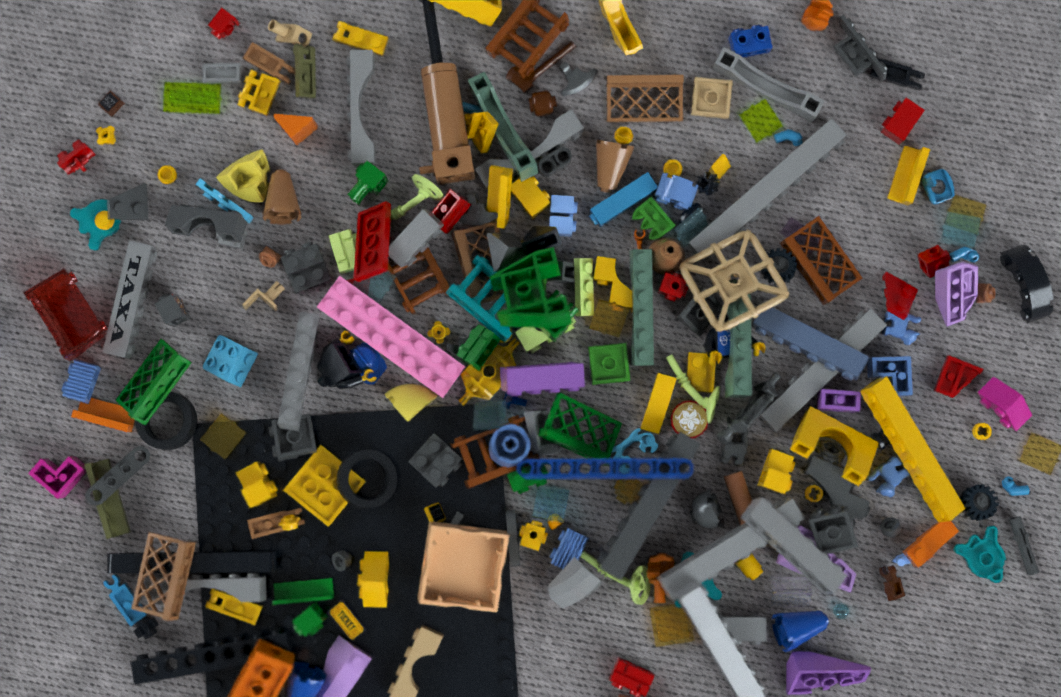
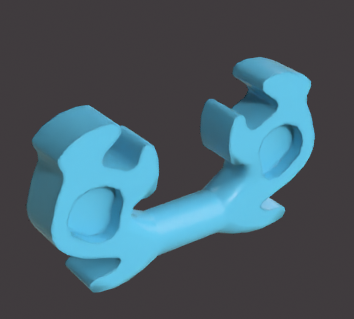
M638 428L622 443L613 447L612 453L616 452L613 459H631L629 456H623V452L634 442H640L639 448L644 453L646 452V447H651V453L655 452L658 444L655 442L653 434L649 432L638 435V432L641 430ZM626 464L622 465L619 470L623 474L630 471V468H625Z

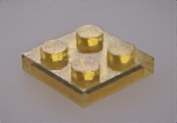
M675 604L649 608L655 647L694 641L692 624L683 608H678Z

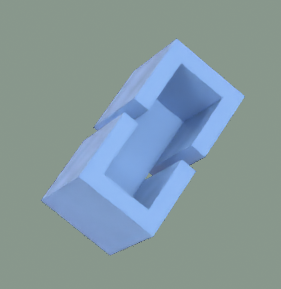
M551 195L550 215L562 216H550L549 227H556L559 236L571 237L572 232H576V221H573V213H577L578 202H574V196Z

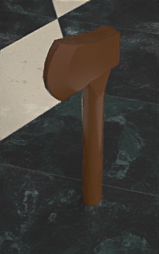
M571 41L536 68L530 76H526L524 80L520 78L518 73L520 68L517 66L512 67L508 71L506 79L525 94L534 87L533 82L538 76L571 52L576 46Z

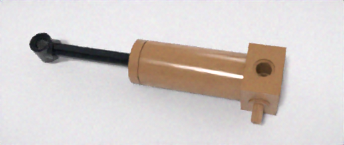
M419 0L423 4L432 65L421 69V77L433 147L432 165L420 167V174L434 173L438 185L475 179L471 149L468 143L457 67L453 63H443L434 2ZM452 164H458V165H457L456 167H454V168H451V167H450V165H452Z

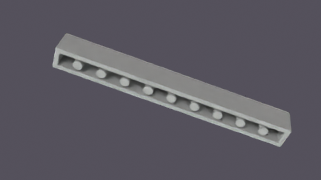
M831 118L692 239L687 246L694 254H697L710 247V244L714 242L718 243L738 232L744 231L745 228L743 226L748 222L752 224L760 217L758 213L762 209L766 212L774 205L772 201L776 197L781 199L788 193L786 189L790 185L796 186L802 180L801 175L805 172L807 174L811 173L816 168L814 164L817 161L823 162L831 155L829 151L833 147L837 150L845 143L843 139L847 136L846 133ZM712 254L702 259L701 261L703 262L705 259L710 261L715 256V254Z

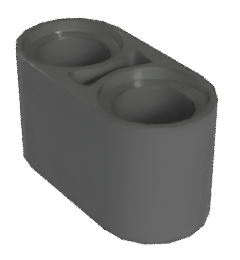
M561 147L542 158L539 162V173L543 177H551L566 168L571 163V151L568 148ZM560 154H566L568 156V160L562 162L558 159V156ZM543 164H550L552 169L548 172L542 169Z

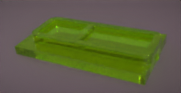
M164 82L163 112L220 114L222 100L221 84Z

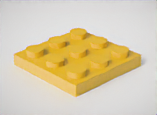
M320 445L317 453H314L284 488V491L329 527L348 502L342 497L337 487V472L342 462ZM350 470L349 485L356 494L366 481Z

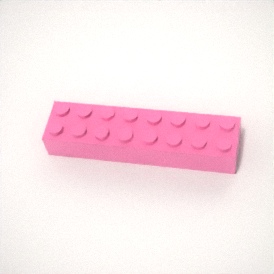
M341 276L338 277L317 306L321 311L442 398L465 368L456 359Z

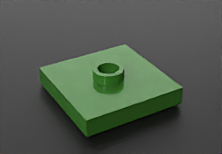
M627 343L588 347L592 385L630 381Z

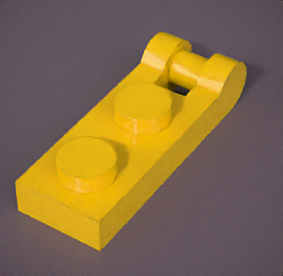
M338 21L336 26L338 29L333 35L332 40L361 50H373L374 54L383 56L389 39L387 36ZM345 31L350 32L348 38L343 36Z
M211 588V597L205 604L206 608L253 625L257 624L263 608L262 605L254 602H240L226 592ZM218 597L223 599L221 605L217 604Z

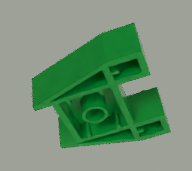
M554 247L535 251L490 276L493 291L503 289L507 304L506 310L497 312L501 326L557 328L572 324L566 295L546 300L542 284L543 279L560 276Z

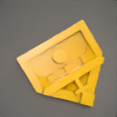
M489 112L464 114L468 127V139L472 138L480 153H488L499 125Z

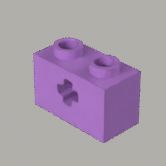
M821 389L817 394V409L822 411L859 412L861 393L857 391Z

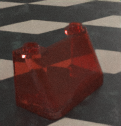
M64 268L23 293L39 313L55 339L57 346L61 348L59 351L63 358L70 362L105 337L108 328L103 320H98L76 285L78 280L72 271L68 272Z

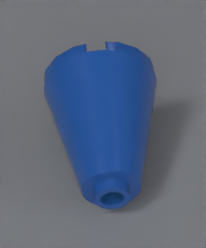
M820 610L776 613L772 616V619H775V624H772L774 636L778 645L785 647L783 649L784 652L795 649L826 630L829 624L827 615Z
M294 662L293 668L287 677L286 697H316L326 681V673L317 666L312 669L308 667V663Z

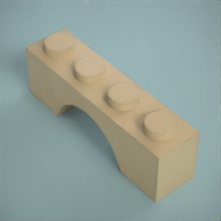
M422 625L421 629L416 628L412 637L415 642L412 647L408 646L404 655L407 658L404 665L400 664L396 675L399 676L397 682H392L387 692L391 694L390 697H416L420 688L412 677L413 664L422 656L435 655L444 634Z

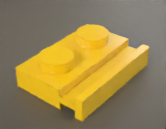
M688 352L686 377L688 376V380L691 381L690 384L697 392L712 393L714 390L716 360L713 361V364H709L707 354Z

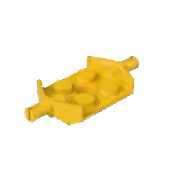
M513 338L508 346L497 345L480 371L471 366H468L463 371L461 377L466 393L458 400L463 406L471 397L490 400L501 388L500 367L516 366L512 353L520 342ZM487 366H491L495 370L494 375L491 377H486L483 373L484 368Z

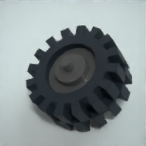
M777 248L776 251L772 249L770 253L767 252V255L773 259V265L784 283L790 282V279L794 277L797 266L795 256L792 257L790 251L786 253L787 249L784 248L783 251H780V248ZM767 268L761 270V274H764L763 278L765 280L768 279V283L775 282Z
M977 484L966 488L962 492L963 495L960 496V500H963L962 503L965 506L962 512L966 511L965 516L970 517V520H984L992 517L998 509L995 507L999 506V503L995 502L998 497L993 496L995 494L994 490L989 491L991 487Z

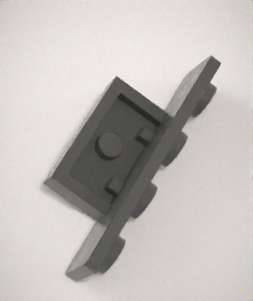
M844 15L840 16L839 24L848 37L834 45L835 51L855 77L872 67L882 81L885 80L887 75L885 64L878 61L872 47L868 48L865 44V38L860 32H856L851 19H847Z

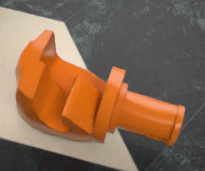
M811 0L810 6L802 16L801 23L811 31H823L828 26L830 17L834 14L832 10L833 5L829 0Z
M662 552L651 555L648 559L647 578L649 583L654 585V603H666V593L656 577L674 567V557Z

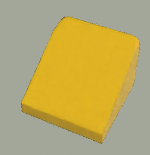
M722 154L709 169L711 174H717V179H720L731 167L726 155Z

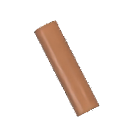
M741 470L723 476L740 525L745 523L740 517L752 502L744 474Z

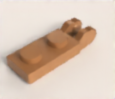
M253 42L243 56V60L274 78L277 77L288 85L291 83V80L280 74L281 69L284 68L289 73L295 75L293 67Z
M302 509L285 510L247 520L251 538L254 539L285 531L282 529V526H279L280 519L286 515L300 514ZM298 520V526L305 524L304 520Z

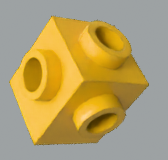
M532 520L531 523L527 522L526 526L522 525L519 536L522 537L520 545L539 551L541 543L545 544L548 535L545 532L546 528L542 527L543 523ZM532 531H535L537 533V536L535 538H532L530 536V533Z

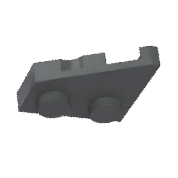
M143 183L107 200L108 220H148L147 183Z

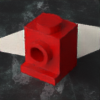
M221 7L208 26L212 30L210 33L220 40L221 38L224 39L225 36H229L234 30L233 26H239L240 23L237 18Z

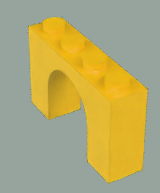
M810 406L801 418L790 450L807 459L814 451L820 437H829L836 440L843 446L847 454V463L842 478L860 486L868 477L879 443Z

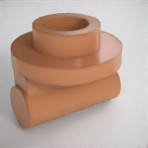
M266 246L259 254V258L264 266L272 268L280 262L281 255Z
M978 283L976 303H990L995 298V288L991 284Z

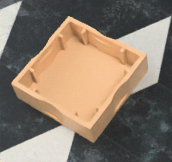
M429 521L417 597L419 604L445 607L461 606L472 610L497 612L501 591V572L506 559L509 534L505 530Z

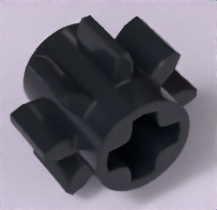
M704 172V176H698L697 185L699 193H705L706 196H710L712 192L719 191L717 188L721 182L716 178L717 174L711 175L710 172Z
M145 616L135 623L137 629L133 632L138 639L143 636L147 640L158 632L156 627L159 623L155 617L149 619L148 616Z

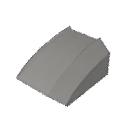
M551 407L524 411L530 439L540 457L558 454L564 449L538 436L540 428L545 426ZM558 417L554 418L551 427L555 429L562 427Z
M574 557L548 585V591L551 600L561 608H565L587 597L603 582Z

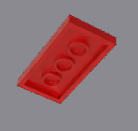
M387 201L358 213L354 280L357 282L388 271L391 204Z

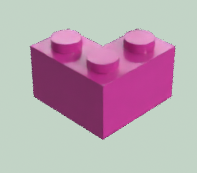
M994 376L977 392L981 398L980 403L987 409L992 408L1000 417V423L1007 429L1010 427L1017 431L1032 416L1022 394Z
M68 456L60 467L49 458H41L28 474L53 496L60 499L65 498L87 472L84 463L76 456Z

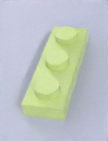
M575 258V306L579 310L575 316H594L593 258Z

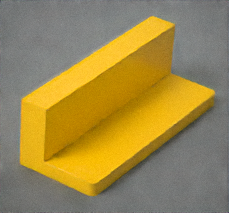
M909 146L903 147L887 196L889 200L907 206L913 203L930 152L929 148L922 147L918 150Z
M491 165L489 168L487 212H497L498 217L495 219L497 220V228L505 229L510 216L513 169Z

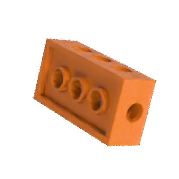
M259 639L227 697H277L293 668L295 654Z

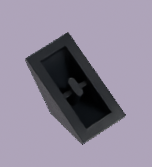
M533 226L520 241L525 256L535 251L562 245L557 228L549 226Z

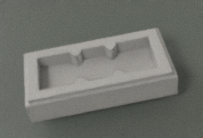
M241 63L202 64L203 84L241 83Z

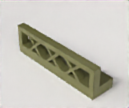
M110 459L84 464L91 486L112 468ZM117 489L102 504L97 505L106 539L131 532L121 496ZM93 490L92 492L95 501H99L101 499V493L97 490Z

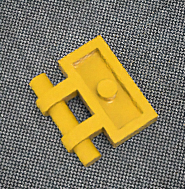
M250 70L249 75L245 77L243 91L239 93L237 105L244 108L246 102H250L249 110L268 116L281 81L263 73L260 79L257 80L255 79L257 72ZM252 86H256L254 95H249Z

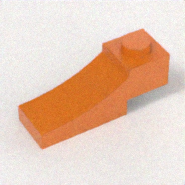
M952 521L937 522L916 538V541L902 552L914 567L919 568L931 559L959 530Z

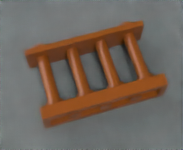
M523 0L485 48L487 54L493 59L497 55H501L520 68L518 73L522 80L532 74L535 64L561 31L564 32L569 25V18L565 12L558 18L539 4L540 0ZM531 11L538 12L555 24L548 33L528 20V15ZM524 25L543 39L537 48L516 34L520 26ZM513 40L531 53L526 62H523L505 49L508 41Z
M429 248L422 253L419 252L415 256L417 259L414 262L426 259L429 264L426 267L427 270L401 284L395 274L408 266L400 267L396 264L391 267L388 262V271L405 300L402 304L406 312L411 311L413 315L416 314L414 306L438 293H445L447 297L446 291L450 288ZM430 276L437 278L439 283L435 284V287L411 300L408 299L404 290Z
M519 415L508 418L509 422L468 438L463 435L454 439L455 443L450 444L451 448L459 446L469 473V479L464 480L466 488L474 487L517 470V466H500L497 468V465H494L484 436L495 433L496 430L507 424L520 426V422L525 421V417L519 418ZM476 439L487 466V472L482 474L476 472L466 443ZM529 450L527 456L524 459L541 458L538 455V453L533 454V452Z

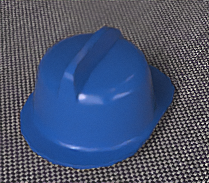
M363 342L351 349L350 352L362 370L361 376L368 369L374 371L368 375V378L377 377L376 381H363L366 384L374 385L387 369V365L373 347Z

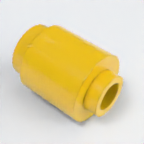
M752 553L749 557L745 559L740 558L735 562L746 578H750L751 581L763 573L762 565Z

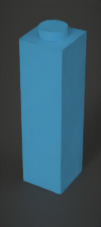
M647 172L591 208L589 218L594 225L598 224L599 227H602L656 192L658 186Z

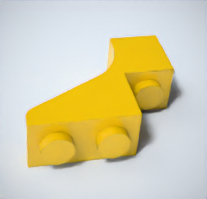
M598 0L602 14L609 22L613 39L625 55H632L637 53L638 50L643 49L642 42L627 16L622 0Z
M597 256L593 281H597V285L608 286V283L612 284L608 306H612V310L615 311L631 309V313H633L632 290L618 279L615 271L616 259Z

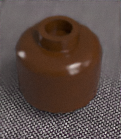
M548 90L534 92L531 98H528L530 112L534 113L537 117L551 115L553 107H557L556 97L551 96Z

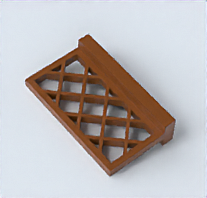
M819 216L780 242L782 248L787 249L786 253L790 251L792 257L795 256L796 268L823 305L829 303L863 279ZM816 222L821 228L820 235L811 233V226ZM798 234L805 235V245L798 244L794 237ZM810 237L820 238L818 248L808 246ZM823 239L829 240L832 243L831 251L821 249ZM808 250L818 251L816 261L809 260L807 257ZM821 252L830 254L829 264L819 262ZM834 255L841 256L843 259L842 266L833 265ZM819 265L828 267L827 277L820 276L818 273ZM832 268L841 269L840 279L830 278ZM845 270L853 273L855 276L853 281L844 280ZM830 281L839 282V289L834 294L829 288Z

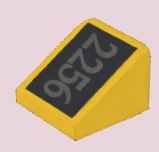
M439 502L425 507L424 510L429 521L442 522L446 519Z

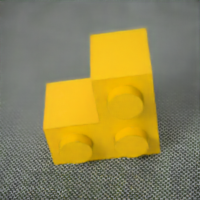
M769 449L757 485L782 494L789 491L792 485L789 472L792 473L794 469V457L774 449Z
M260 461L236 472L244 488L241 492L250 508L257 507L278 496L276 484L273 480H269L267 476L269 471L264 463L261 464Z
M365 551L364 559L360 560V571H362V574H358V586H361L359 589V599H363V607H387L389 593L388 552Z

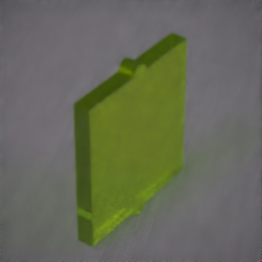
M766 98L756 105H751L749 109L739 114L756 143L767 136L770 137L773 132L783 127Z

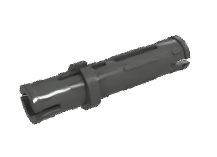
M1022 517L1010 518L1009 522L1014 533L1013 539L1017 542L1027 575L1039 573L1040 571L1028 540L1029 533L1025 531Z

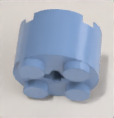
M662 173L655 193L656 201L662 204L673 203L674 208L681 211L691 208L698 185L692 186L693 182L676 175L668 178L667 173Z
M513 424L500 427L495 431L489 442L491 459L503 467L517 466L521 460H524L530 450V439L526 432L520 426ZM508 442L511 443V450L506 446Z

